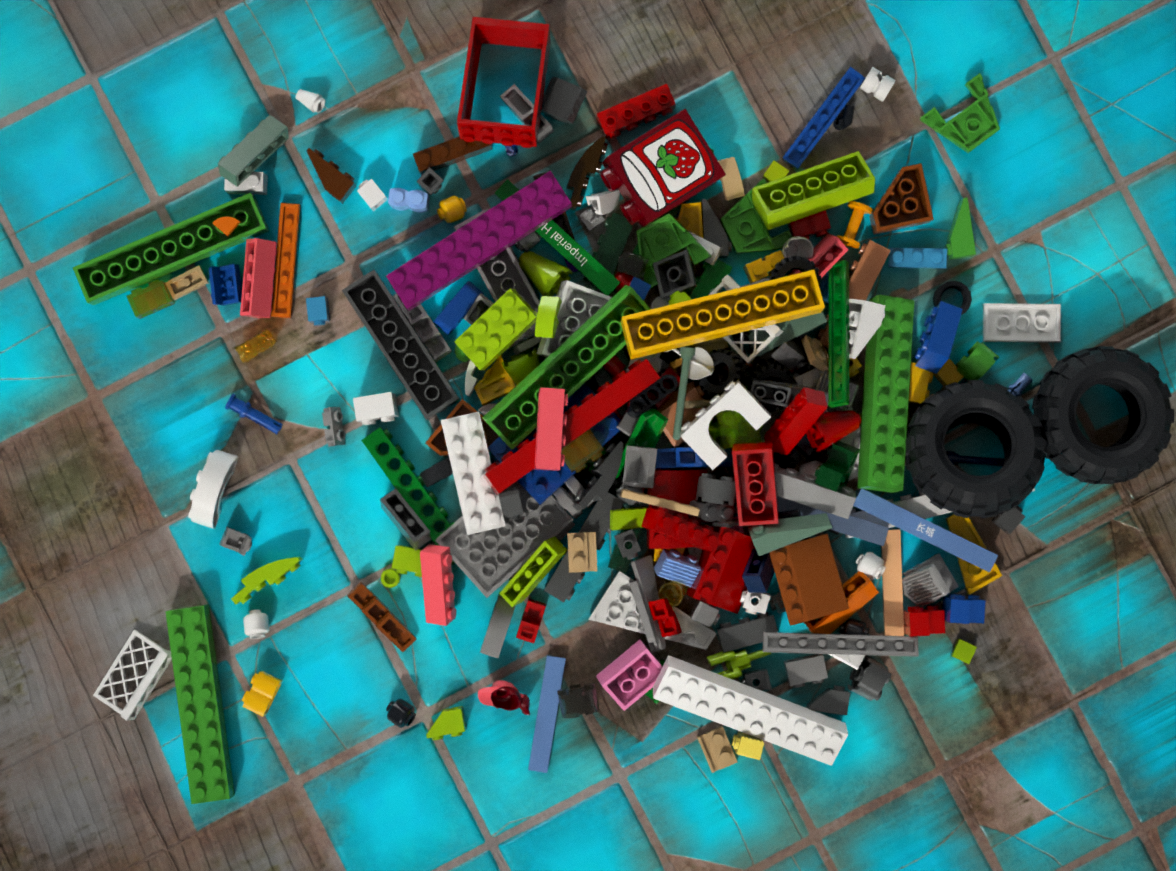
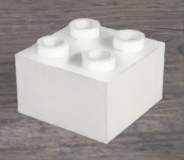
M393 392L353 398L356 421L361 422L362 425L376 424V420L391 422L395 421L394 417H399L396 394Z

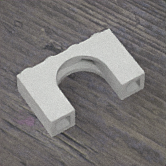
M739 380L735 383L731 381L724 388L725 392L721 396L717 394L711 399V405L708 408L700 409L695 414L697 418L692 422H686L681 427L680 437L712 470L727 458V453L711 437L708 430L711 419L717 413L725 410L736 411L756 431L771 418L770 413Z

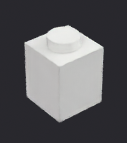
M372 179L369 181L365 180L358 186L357 192L373 211L388 200Z

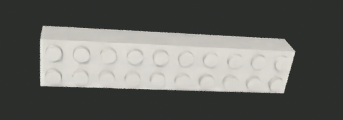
M669 655L653 686V699L832 766L848 736L845 722Z

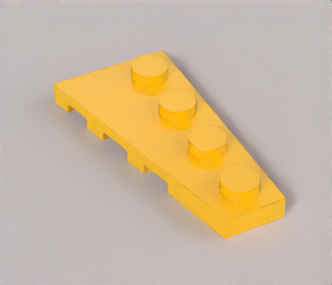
M952 514L946 518L950 532L987 549L969 517L964 518ZM957 557L968 595L1002 576L995 563L989 573Z

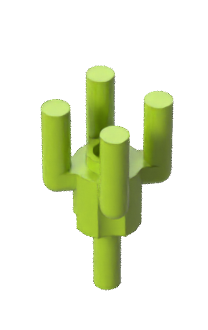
M745 649L738 652L728 651L723 653L721 651L707 656V660L711 666L725 662L728 670L717 674L733 680L741 677L742 670L751 667L750 661L770 655L771 653L763 652V649L747 654Z

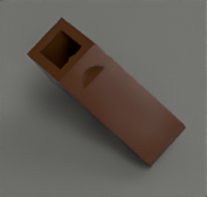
M308 148L306 151L325 190L343 204L356 188V184L353 182L355 179L347 172L342 174L338 171L340 167L330 160L329 163L323 159L324 155L317 149L312 151Z

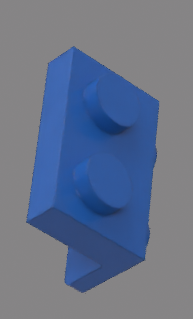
M239 264L209 267L213 305L226 306L241 303L242 286Z

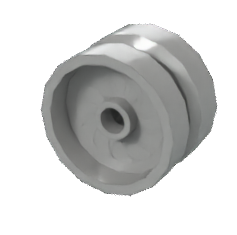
M572 475L565 482L567 487L564 489L561 486L553 495L562 508L577 519L583 513V510L577 511L572 505L576 501L574 499L580 491H584L585 488ZM592 499L586 507L589 508L596 501Z

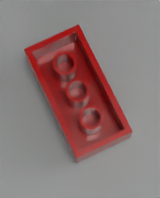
M773 442L733 444L732 456L739 526L778 524L779 509Z

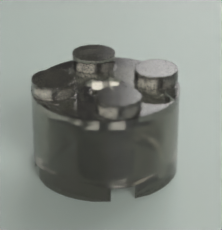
M594 682L584 684L582 687L580 683L569 686L570 689L557 690L563 718L580 717L579 715L581 714L589 715L600 710Z

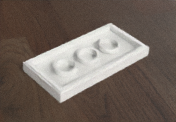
M984 303L983 342L1059 343L1061 342V304Z

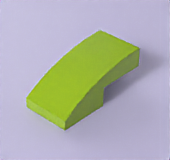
M541 297L535 325L536 337L554 338L559 324L557 315L562 303L560 297Z

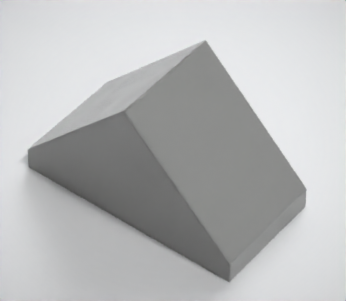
M480 293L464 319L472 325L494 303Z

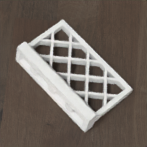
M726 275L709 295L718 293L723 287L727 291L741 287L731 276ZM777 324L753 329L754 341H744V332H741L740 341H732L730 335L723 338L749 364L772 340L784 332ZM758 330H765L770 335L764 342L757 341ZM744 344H754V352L749 357L743 352Z
M133 630L93 696L121 714V717L126 721L135 720L172 660L171 651L165 650L139 631ZM136 636L142 640L143 648L134 649L133 641ZM155 648L159 651L155 659L149 660L147 649ZM143 650L145 661L137 663L135 652ZM131 653L132 664L124 666V655ZM146 663V674L139 676L137 665ZM133 667L135 677L126 679L125 668ZM114 671H121L122 681L114 682ZM136 680V690L129 693L127 682ZM123 683L125 694L116 696L114 685ZM107 686L111 688L112 697L109 698L101 695V692ZM125 696L127 704L122 709L118 706L117 698Z

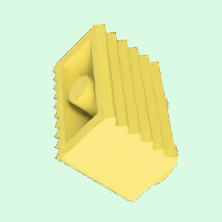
M738 731L737 735L734 734L732 746L737 755L760 760L764 742L762 739Z

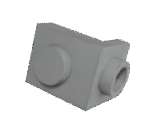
M226 527L219 545L244 556L251 549L252 538L248 534Z

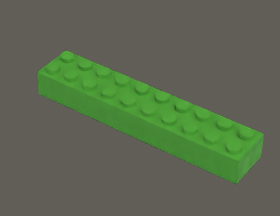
M250 192L72 268L87 303L96 305L241 244L246 239H252L267 233L270 230L256 197ZM225 216L233 217L240 221V224L229 236H226L212 223L216 219Z
M625 285L484 415L482 419L513 450L537 427L540 387L565 389L564 394H568L569 398L626 345L621 326V317L651 309L632 287Z
M879 294L869 299L870 302L886 306L885 317L882 320L881 326L866 344L857 488L894 493L903 491L914 300Z
M209 604L171 609L165 612L191 804L230 799L235 795Z

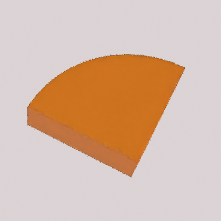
M225 216L216 219L212 224L226 236H229L240 224V221L236 218Z

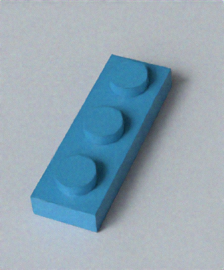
M889 248L891 250L888 257L889 268L947 269L948 249Z

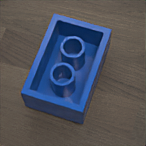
M940 301L937 307L932 308L930 316L927 315L924 321L926 329L922 332L919 339L921 347L917 348L914 356L917 359L916 367L935 374L943 367L950 357L962 308Z

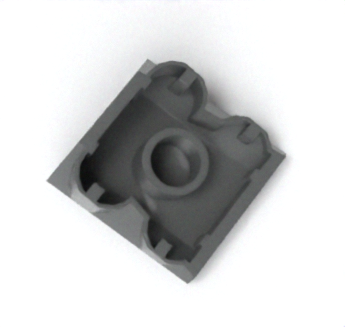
M552 77L543 96L541 112L560 122L573 124L588 91L560 78Z

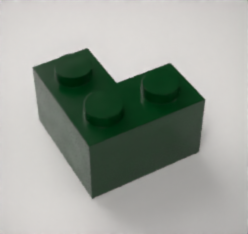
M837 441L829 446L827 455H829L828 460L817 467L815 483L835 492L846 486L860 449L841 441Z

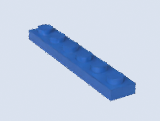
M852 67L847 70L783 156V161L795 170L800 167L865 80L863 75Z

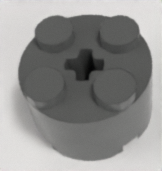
M702 473V476H699L695 500L722 505L727 503L734 506L736 497L734 477L721 476V479H718L716 474Z
M865 655V659L861 662L857 670L853 668L849 677L852 683L851 685L848 684V689L869 701L873 699L878 701L882 695V688L891 679V673L888 672L886 665Z

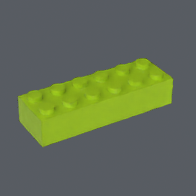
M857 151L752 188V203L767 230L873 194L875 177L860 152Z

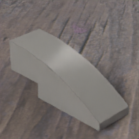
M513 84L500 97L523 125L531 126L534 104ZM542 115L537 140L539 143L554 132L551 124Z
M501 596L498 597L480 650V653L499 658L516 607H511Z

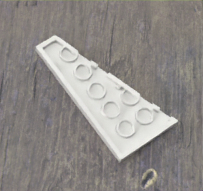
M619 571L588 620L645 634L629 584L630 581L634 580ZM670 604L679 621L682 633L667 636L665 639L706 650L717 633L700 622L691 619L688 614Z

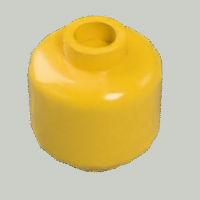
M456 195L441 200L437 209L439 218L441 220L444 219L447 223L464 218L465 212H467L464 200Z

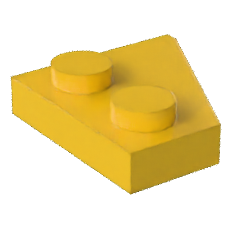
M501 355L496 359L493 366L486 371L482 380H479L474 387L483 406L508 394L516 387L512 378L503 368Z

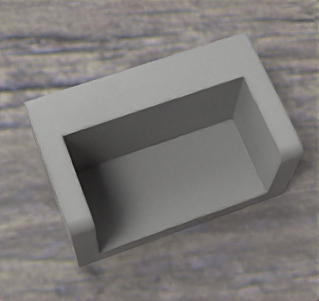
M627 445L623 485L653 488L657 457L656 448Z

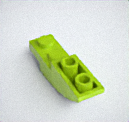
M301 557L281 559L256 569L241 580L245 587L233 596L231 600L235 604H245L252 598L250 595L255 590L259 592L267 585L265 581L269 585L275 583L279 585L286 579L285 574L289 571L293 573L301 566L300 562L303 559Z

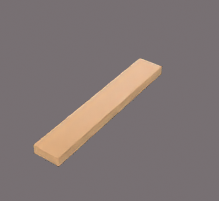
M896 529L888 530L884 546H881V558L884 560V566L886 567L882 575L884 636H904L901 531Z

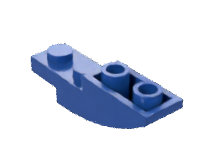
M691 447L657 449L655 469L710 468ZM721 447L727 453V458L716 468L732 467V448Z

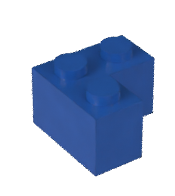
M949 594V597H943L942 609L945 612V621L949 623L984 624L986 600L980 599L979 595H968V598H965L961 594Z

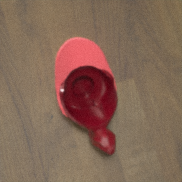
M497 680L491 687L481 688L478 691V699L484 705L508 711L520 708L523 714L530 715L529 697L519 693L518 689L508 681Z

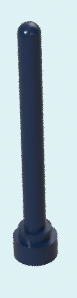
M946 451L953 465L965 463L1003 466L1004 458L960 456L955 451Z

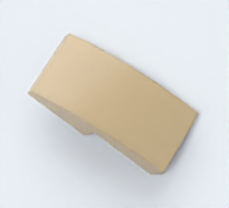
M735 157L718 160L726 173L720 179L724 199L728 201L745 196Z

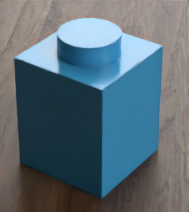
M327 297L306 298L307 315L310 323H314V326L325 325V321H330Z

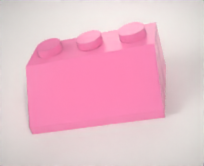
M639 639L597 674L596 677L602 687L625 711L653 688L663 666Z

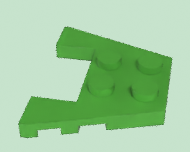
M980 73L965 84L976 101L946 123L935 107L920 117L921 122L967 153L1000 130Z
M762 179L755 187L765 184V179ZM752 189L720 219L736 254L783 249L785 242L792 237L789 230L775 237H770L752 203Z
M671 213L636 231L639 255L642 257L641 270L644 282L651 285L650 289L658 286L653 266L654 262L672 256L687 248L694 265H698L711 258V254Z

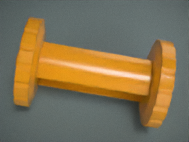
M850 201L848 207L853 209L844 236L838 235L837 237L845 246L859 248L860 243L855 240L863 215L872 214L873 209L865 204Z

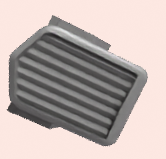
M939 553L903 573L905 576L902 579L903 594L913 603L922 607L937 601L959 587Z

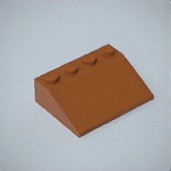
M828 533L797 541L769 552L790 626L849 609Z

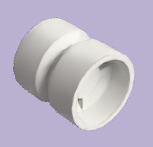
M872 67L860 89L868 94L872 92L875 98L883 102L896 80L888 75L882 76L881 71Z

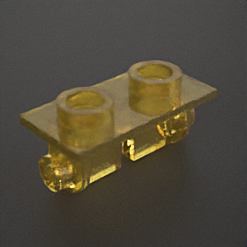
M267 328L235 347V350L240 355L239 357L243 363L249 362L258 353H262L270 347L273 348L277 341Z

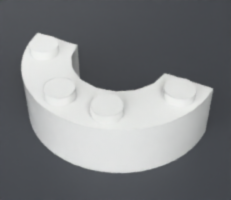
M215 450L213 453L210 452L208 454L203 471L199 470L197 474V487L192 490L190 495L192 506L188 518H191L192 522L216 529L221 513L220 503L228 480L234 474L239 456L220 450Z

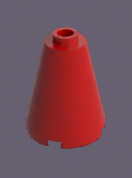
M853 410L823 413L806 433L813 448L817 447L816 451H822L854 432L861 424L860 415Z

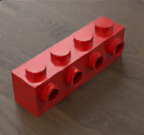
M664 84L596 113V118L604 136L612 139L621 135V131L626 129L631 131L636 129L638 124L642 122L648 124L656 120V116L661 114L667 116L673 113L676 103L668 85Z
M804 387L795 396V399L786 407L785 411L764 435L765 442H773V452L788 455L828 408L825 393Z
M658 507L657 510L647 508L641 527L698 549L715 553L721 534L714 532L713 527L704 524L703 527L699 526L700 522L693 519L686 521L684 520L685 516L678 513L671 515L669 514L670 510L663 507Z

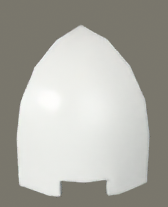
M614 190L613 192L604 191L585 197L587 204L592 205L596 210V214L604 215L616 208L620 192L619 190Z

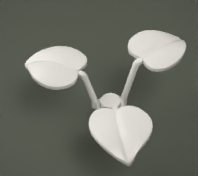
M694 347L696 351L695 356L690 360L688 378L699 380L713 373L714 363L706 350ZM672 349L674 352L679 354L678 349ZM660 353L632 359L629 366L639 359L641 361L647 359L658 374L661 369V363L657 360Z

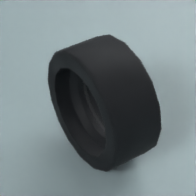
M949 281L937 288L933 296L934 307H937L945 290L954 288L963 295V304L960 308L963 309L962 314L966 313L972 301L971 292L966 285L958 281Z
M449 457L420 473L426 487L434 485L453 474Z

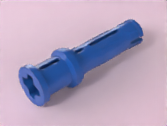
M232 394L225 409L233 410L241 418L247 417L276 435L279 433L278 431L283 426L282 423L251 407V403H246L238 399L235 394Z

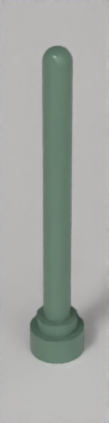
M680 347L679 351L682 358V367L673 430L674 440L680 439L690 360L695 356L696 351L694 347Z

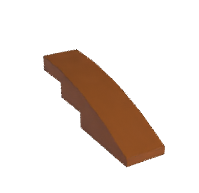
M362 582L347 594L348 598L402 652L417 639Z

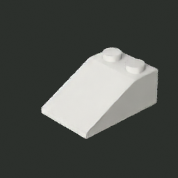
M849 299V358L856 359L881 326L882 320L885 317L886 305L865 300Z

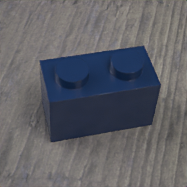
M752 549L742 575L749 593H767L775 572L770 553L759 556L756 549Z

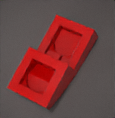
M528 599L516 638L531 643L535 642L547 604Z
M666 598L648 602L653 621H658L662 637L682 633L676 614Z

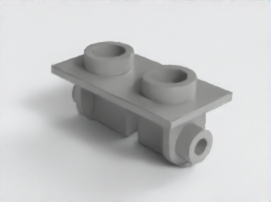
M340 407L323 409L324 426H330V429L324 430L328 447L345 445V432L342 424L343 415Z

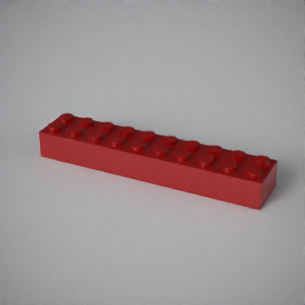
M647 359L644 361L637 360L628 367L630 371L626 373L623 370L612 378L614 381L612 384L606 382L596 390L598 394L595 396L593 393L589 394L580 401L582 403L581 406L574 405L565 412L567 414L566 426H563L562 434L566 435L565 446L660 379ZM536 433L533 435L535 439L532 441L527 439L518 445L517 452L513 453L510 451L501 458L503 462L498 465L494 462L485 469L486 474L483 477L496 495L535 468Z

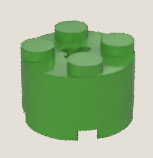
M977 341L967 352L969 356L966 357L964 355L956 364L957 371L967 381L979 380L996 362L999 356L983 342L979 343Z

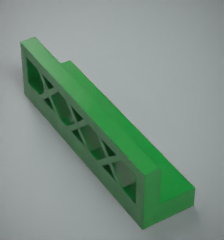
M654 408L641 414L627 445L655 448L669 419ZM627 445L623 451L616 478L624 474Z

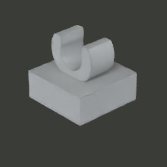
M592 206L578 215L589 232L605 221L602 215L595 213L596 210Z

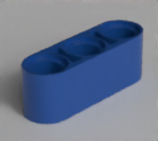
M468 281L438 315L434 324L447 335H450L464 319L479 294L484 293L472 282Z

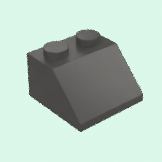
M688 250L653 263L661 299L668 302L670 300L669 296L676 291H680V293L685 292L689 296L697 285Z

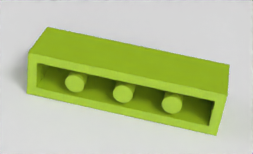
M555 536L545 540L499 594L511 607L522 603L568 549Z

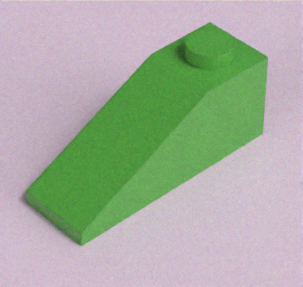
M968 197L959 201L946 241L947 244H945V249H948L949 260L976 255Z

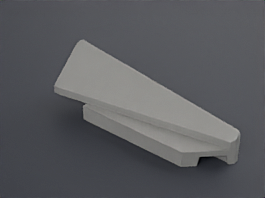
M651 555L630 561L636 580L630 581L629 584L651 653L665 649L666 643L665 637L661 635L658 621H653L648 605L649 601L659 599L653 559Z

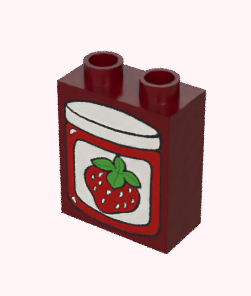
M683 109L607 156L602 163L605 169L600 171L601 179L608 190L613 192L618 188L626 201L620 205V208L627 221L631 225L639 222L642 228L715 184L726 175L686 109Z

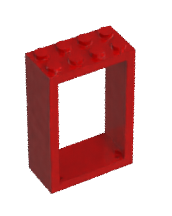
M481 17L472 18L457 118L460 139L466 142L482 141L485 144L501 143L505 146L537 147L551 45L549 24ZM482 43L541 49L531 126L471 120Z

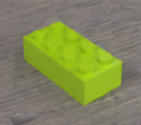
M510 288L454 342L479 370H485L536 322L537 313L515 289Z

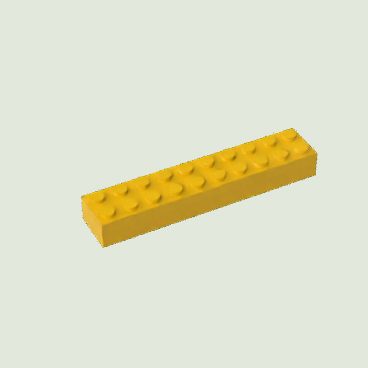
M810 270L622 316L621 326L630 360L818 314L823 311L825 305L815 270Z

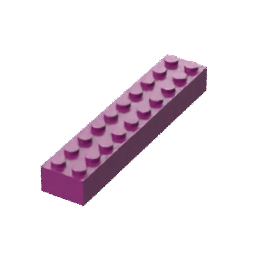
M549 171L392 271L386 277L405 307L410 311L570 209L572 203L553 173Z

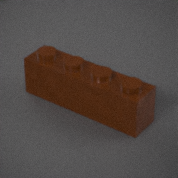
M459 136L413 153V156L422 176L429 167L433 171L490 151L492 150V145L485 144L482 141L466 142L460 139Z

